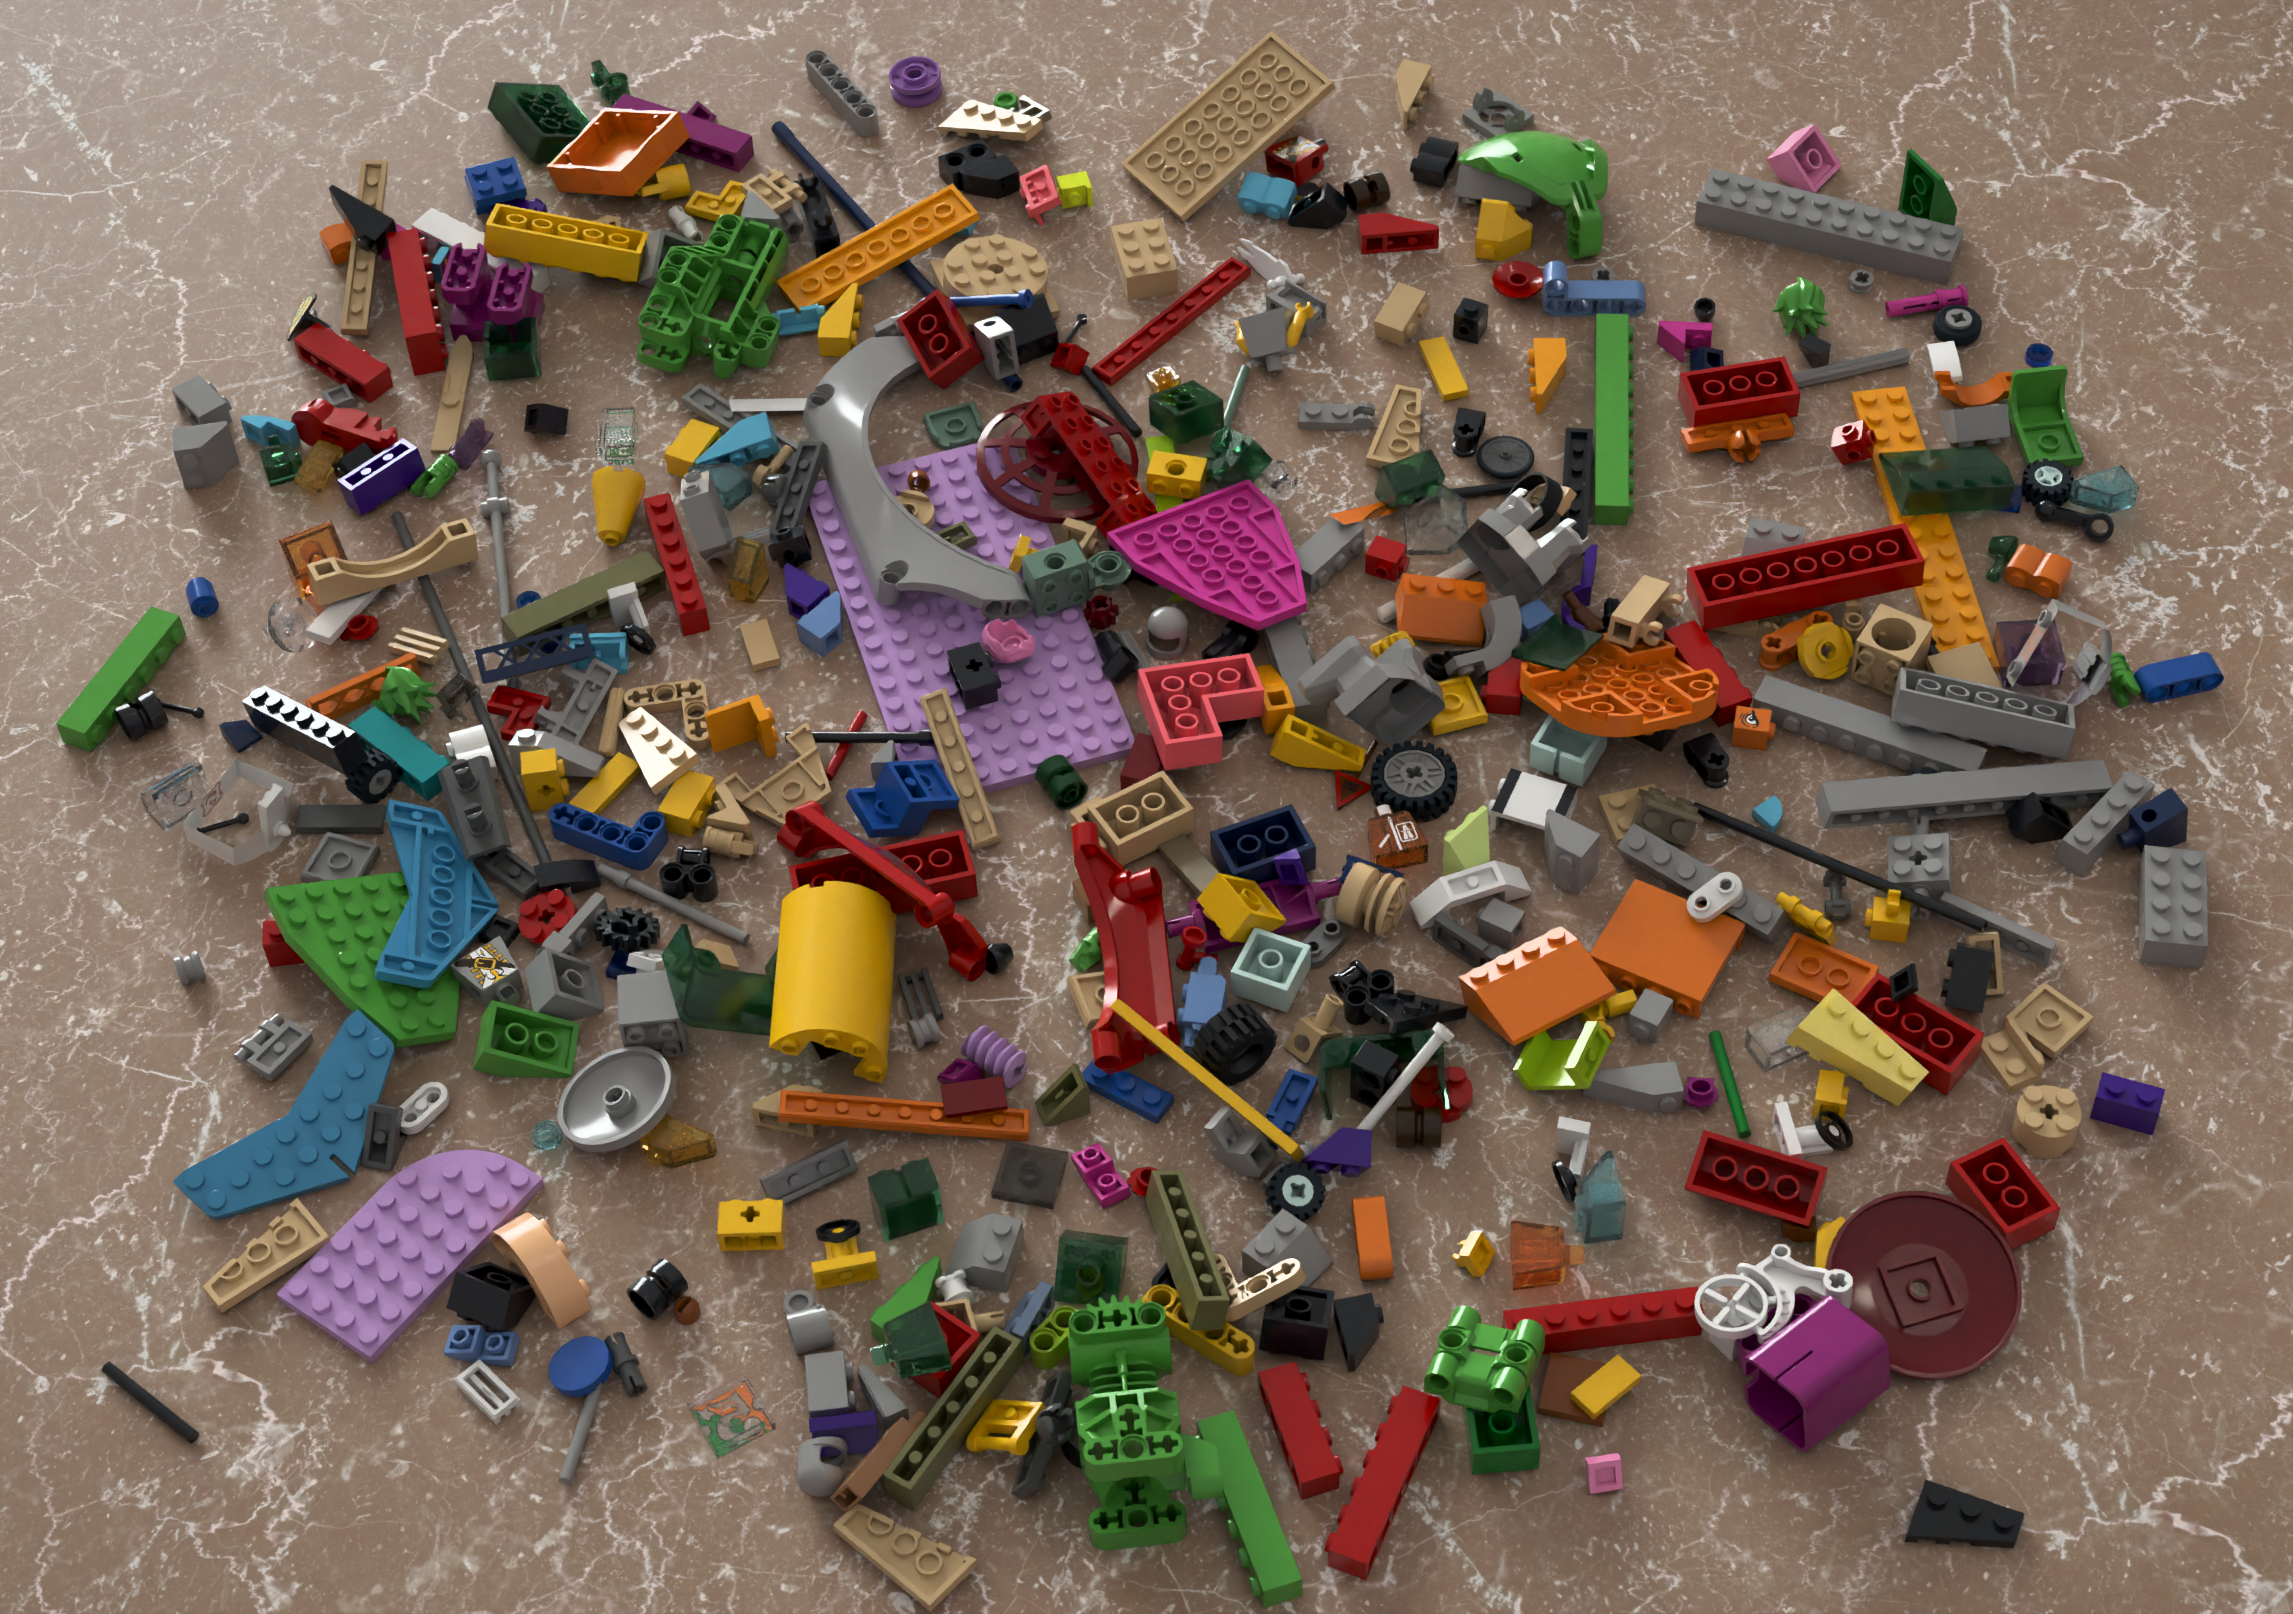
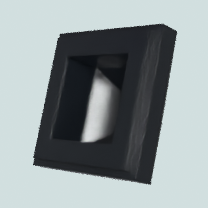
M1914 963L1909 964L1889 977L1892 1002L1895 1004L1919 991Z

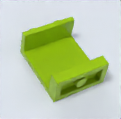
M1597 1021L1586 1022L1579 1039L1551 1040L1547 1032L1543 1031L1527 1040L1513 1071L1527 1091L1589 1089L1611 1041Z

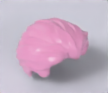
M997 618L988 623L983 629V646L990 656L1000 663H1014L1031 656L1034 652V637L1028 635L1027 630L1018 625L1014 619L1002 622Z

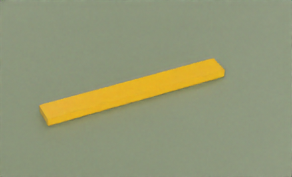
M1116 999L1112 1003L1110 1008L1118 1017L1255 1129L1262 1132L1266 1138L1293 1160L1299 1163L1305 1156L1304 1151L1295 1141L1123 1001Z

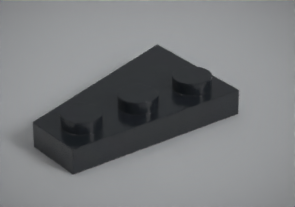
M1925 1479L1905 1542L1917 1543L1918 1539L1936 1540V1544H1949L1950 1541L1969 1542L1972 1546L2014 1548L2025 1513Z

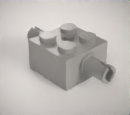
M1915 815L1910 819L1911 835L1888 836L1887 881L1940 901L1945 891L1953 894L1952 850L1949 833L1929 834V818L1920 815V825H1918V816ZM1911 904L1910 917L1919 921V911L1921 910L1922 920H1926L1930 916V911Z

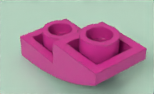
M1098 1142L1070 1155L1081 1178L1103 1209L1131 1196L1129 1186L1114 1169L1113 1160Z

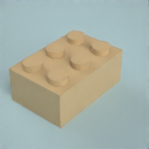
M1162 218L1111 226L1112 251L1127 301L1177 293L1178 269Z
M1164 771L1158 772L1087 807L1088 822H1093L1098 826L1099 837L1107 845L1108 853L1122 866L1157 850L1158 845L1182 834L1187 835L1195 831L1194 808Z

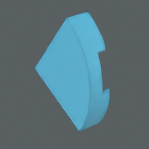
M1775 795L1752 810V816L1771 833L1777 830L1782 818V805Z

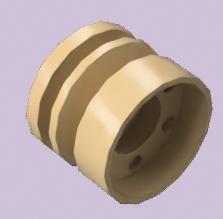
M1362 862L1356 863L1347 875L1338 897L1336 906L1337 921L1355 928L1364 922L1366 932H1375L1378 937L1388 938L1397 926L1405 908L1409 891L1407 879L1401 877L1395 879L1391 873H1386L1380 879L1378 868Z

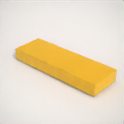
M1441 336L1419 341V350L1442 401L1469 396L1467 384L1445 337Z
M618 752L601 769L599 775L593 777L568 804L599 815L642 771L638 762Z

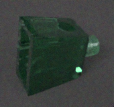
M931 1302L924 1303L886 1322L883 1325L886 1343L869 1348L874 1367L893 1361L897 1375L900 1378L952 1369L950 1352Z

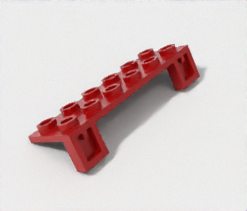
M1067 391L1037 396L1021 414L1020 419L1034 438L1041 437L1051 425L1055 427L1109 503L1110 507L1095 522V525L1106 540L1107 532L1157 514L1155 504L1148 499L1141 489L1139 482L1133 478L1126 468L1124 461L1115 453L1110 446L1109 440L1103 436L1095 425L1094 419L1088 415L1080 404L1079 398L1073 392Z

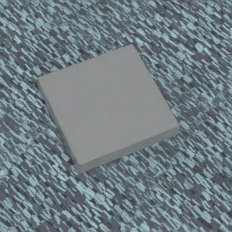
M326 832L300 874L301 880L311 883L367 876L381 853L380 847L372 843Z

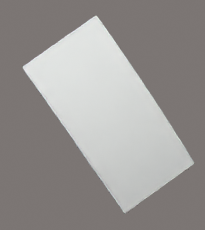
M1954 340L1927 344L1933 378L1935 371H1949L1954 383L1956 381H1963Z

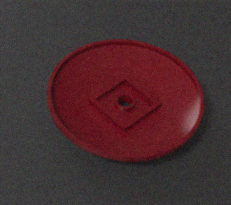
M1902 1191L1878 1197L1864 1204L1843 1223L1834 1237L1827 1254L1826 1270L1841 1269L1847 1271L1852 1276V1305L1849 1310L1884 1337L1889 1347L1890 1372L1919 1380H1945L1973 1372L1989 1362L2003 1348L2016 1327L2022 1304V1284L2017 1262L2008 1243L1996 1227L1982 1214L1965 1203L1949 1196L1927 1191ZM1913 1283L1924 1284L1928 1289V1295L1925 1297L1915 1295L1911 1285Z

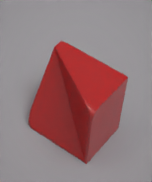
M1060 342L1050 366L1079 376L1081 374L1080 369L1085 365L1090 353L1077 344Z

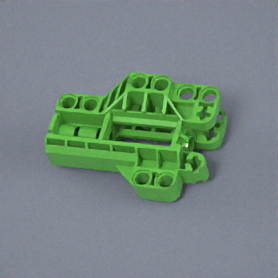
M724 214L718 218L704 246H671L657 272V283L638 318V329L642 335L637 348L638 361L650 367L678 373L684 370L690 357L697 354L713 359V373L722 379L731 378V374L737 372L740 364L754 368L766 367L770 363L779 343L780 322L771 315L766 302L788 259L789 240L784 231L777 227L771 230L770 225L753 220L747 223L743 217ZM732 276H733L734 278L740 280V281H743V282H737V281H735V280L732 278ZM718 298L737 303L728 322L709 317ZM655 304H659L657 309L653 308L652 306ZM646 322H650L648 327L644 326L643 324ZM701 337L708 338L712 343L703 341ZM646 349L654 350L656 353L653 355H646L643 353V351Z

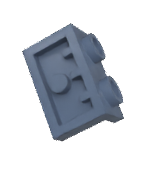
M1043 1281L1040 1282L1036 1291L1024 1293L1004 1328L1005 1332L1022 1340L1023 1356L1025 1357L1030 1351L1029 1340L1031 1334L1051 1314L1055 1307L1053 1285Z

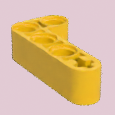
M1159 1284L1153 1286L1144 1295L1142 1304L1156 1302L1167 1305L1163 1306L1166 1312V1327H1169L1170 1335L1234 1375L1244 1376L1253 1371L1255 1367V1343L1249 1335L1224 1321L1222 1330H1191L1189 1324L1183 1322L1187 1318L1177 1290L1168 1285ZM1211 1337H1218L1219 1339L1212 1340V1339H1209V1338H1211Z

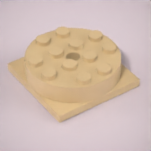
M1000 234L967 238L964 242L950 250L946 258L930 260L929 268L939 290L948 297L1018 294L1022 289H1029L1033 296L1043 293L1053 319L1060 318V309L1047 285L1048 267L1046 261L1036 248L1021 241L1003 237ZM1007 305L957 307L969 330L974 331L975 323L994 317L995 310Z

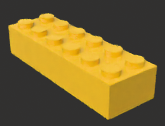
M496 203L485 225L484 247L488 254L496 258L509 257L523 263L535 262L549 268L561 267L575 273L582 271L592 273L596 277L608 276L618 278L622 282H637L649 232Z

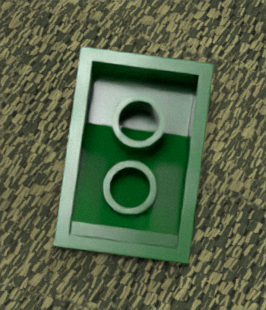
M1912 148L1907 150L1898 210L1902 214L1955 226L1957 207L1944 179Z

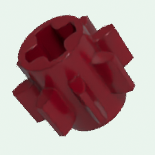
M1097 595L1091 601H1086L1087 609H1084L1083 613L1086 621L1090 620V628L1094 627L1098 630H1105L1111 624H1116V616L1119 615L1118 605H1112L1111 597Z

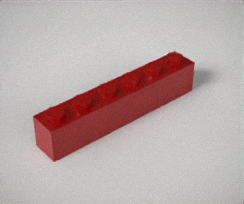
M670 493L643 498L647 523L660 565L665 571V581L682 635L684 637L709 631L710 626L706 605Z
M1697 1286L1503 1311L1502 1328L1514 1331L1517 1324L1525 1319L1536 1321L1542 1325L1545 1330V1348L1542 1355L1550 1354V1352L1562 1353L1697 1336L1702 1333V1327L1695 1316ZM1701 1303V1304H1700V1308H1701V1311H1702L1703 1314H1704L1703 1307H1702V1303Z
M1404 1385L1399 1396L1392 1397L1387 1410V1414L1390 1416L1387 1422H1381L1375 1436L1377 1444L1374 1451L1369 1449L1364 1458L1362 1466L1365 1469L1361 1478H1355L1350 1490L1352 1499L1349 1505L1344 1504L1340 1510L1337 1523L1340 1525L1337 1532H1331L1327 1538L1324 1551L1328 1552L1329 1567L1363 1580L1367 1579L1439 1419L1440 1398Z

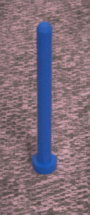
M1022 289L1018 294L949 297L953 300L956 307L1019 304L1021 308H1030L1033 304V294L1029 289Z

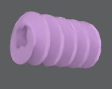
M982 1025L966 1038L960 1053L963 1056H967L970 1061L976 1062L978 1067L985 1069V1072L989 1075H994V1077L1002 1076L1003 1083L1007 1088L1016 1086L1026 1074L1027 1065L1025 1061L1027 1054L1023 1050L1017 1052L1018 1047L1016 1045L1010 1044L1008 1046L1006 1038L999 1039V1034L996 1031L990 1033L991 1028L988 1025Z

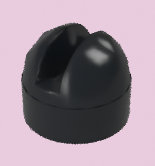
M1700 298L1695 302L1694 313L1697 319L1708 321L1715 315V303L1712 299Z

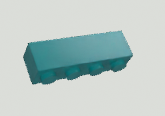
M373 706L348 725L349 729L356 732L365 751L369 752L371 748L380 749L394 759L400 768L398 770L400 776L397 778L426 801L431 800L443 790L438 773L442 768L452 765L449 759L444 755L439 756L426 741L418 740L408 727L400 726L388 712L383 713Z

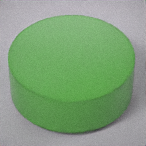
M1001 92L993 99L995 107L1006 110L1011 108L1016 110L1019 107L1018 97L1011 92Z

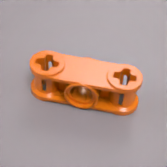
M1814 611L1763 636L1760 643L1762 652L1758 657L1760 667L1768 671H1776L1799 660L1798 648L1796 646L1797 638L1813 624L1820 622L1833 623L1832 616L1825 611Z

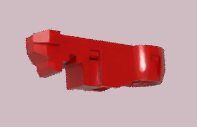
M315 399L304 403L291 417V423L296 424L299 438L307 445L313 447L328 445L349 452L354 447L365 442L376 456L398 442L396 428L390 427L388 430H383L381 417L372 418L368 416V413L357 409L336 408L323 399Z

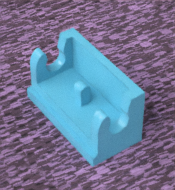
M589 633L591 644L595 646L597 657L594 658L619 670L617 675L628 674L630 648L627 633ZM570 634L569 646L576 649L585 646L582 634ZM593 658L573 662L571 667L577 670L579 668L587 670Z

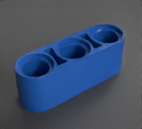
M2208 652L2148 664L2139 668L2134 674L2145 700L2150 703L2209 691L2218 687L2224 680L2222 672L2212 655Z

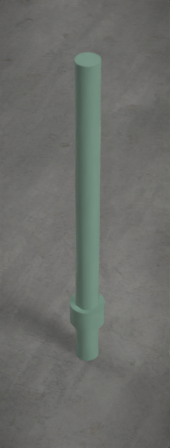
M1247 365L1240 366L1211 449L1206 452L1205 458H1207L1208 472L1206 482L1211 481L1214 470L1219 467L1222 458L1220 453L1250 372V368Z

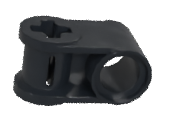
M1458 408L1453 428L1455 438L1452 444V451L1455 455L1467 458L1475 454L1480 436H1482L1484 431L1485 411Z
M1710 732L1683 743L1686 760L1695 769L1706 786L1717 789L1722 788L1728 783L1729 774L1726 769L1729 766L1730 758L1713 733Z

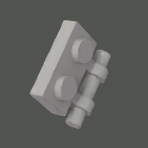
M275 1014L270 1020H264L258 1026L259 1031L250 1039L246 1038L239 1045L240 1049L233 1057L240 1064L250 1057L247 1060L249 1068L272 1082L314 1040L310 1032L290 1020L280 1028L284 1020L280 1015ZM267 1039H269L263 1046H260Z

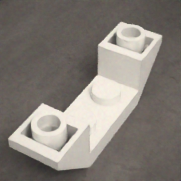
M1494 860L1438 878L1409 903V907L1422 930L1434 926L1435 918L1441 913L1449 917L1450 908L1496 893H1499L1502 901L1506 903L1531 895L1532 891L1519 867Z

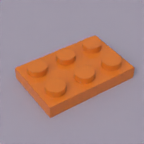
M1795 931L1769 973L1768 981L1819 1003L1834 988L1852 1003L1874 975L1879 972V966Z

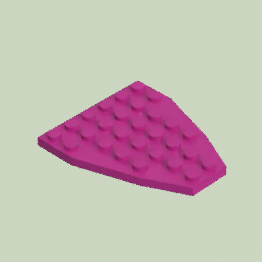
M1249 479L1107 532V542L1117 552L1121 553L1123 559L1131 565L1135 572L1218 615L1253 629L1261 630L1306 612L1307 602L1300 562L1279 509Z

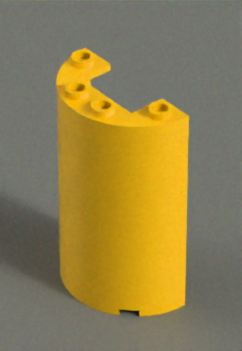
M824 881V886L811 888L810 884L793 890L782 899L769 1048L781 1051L784 1054L798 1056L806 1045L813 1041L828 1048H835L850 1053L856 1057H863L862 1061L854 1069L853 1075L866 1078L872 1082H883L888 1069L897 916L890 909L891 904L889 901L870 888L854 883Z

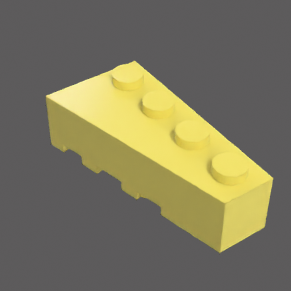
M1834 988L1785 1041V1043L1794 1048L1797 1045L1808 1051V1056L1819 1062L1822 1059L1836 1067L1837 1071L1845 1073L1846 1078L1851 1076L1862 1082V1087L1897 1107L1929 1073L1928 1070Z

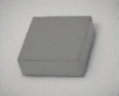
M346 383L321 392L323 400H326L336 408H352L357 406L356 399Z

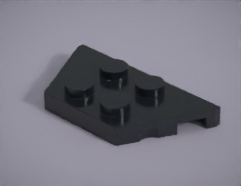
M1399 989L1397 993H1381L1379 997L1366 999L1364 1012L1374 1017L1380 1024H1386L1387 1020L1390 1023L1389 1031L1397 1034L1432 1026L1437 1022L1445 1023L1466 1018L1468 1006L1416 995L1413 991Z

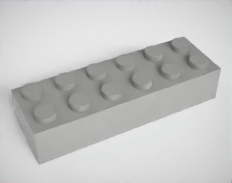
M1900 666L1892 694V721L1900 726H1917L1925 728L1928 732L1934 734L1948 733L1961 740L1975 739L1983 741L1986 745L1992 747L2006 746L2019 753L2033 752L2041 754L2044 758L2050 760H2057L2058 758L2067 759L2076 730L2074 704Z

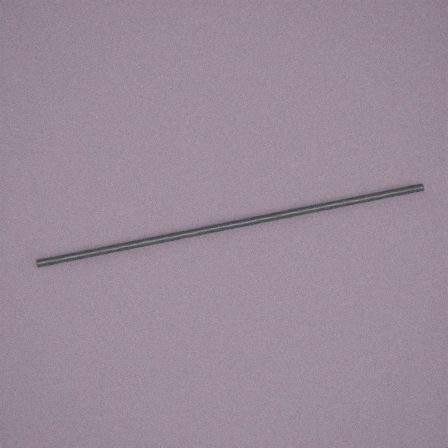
M396 511L392 513L391 518L405 551L415 547L401 512ZM428 574L417 577L442 637L447 639L449 643L448 651L480 725L483 724L489 746L540 864L552 862ZM561 889V891H563V893L567 896L565 890Z

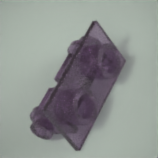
M481 418L472 419L464 435H461L455 445L449 448L448 456L457 463L459 468L468 470L494 435L493 432L485 430V422Z

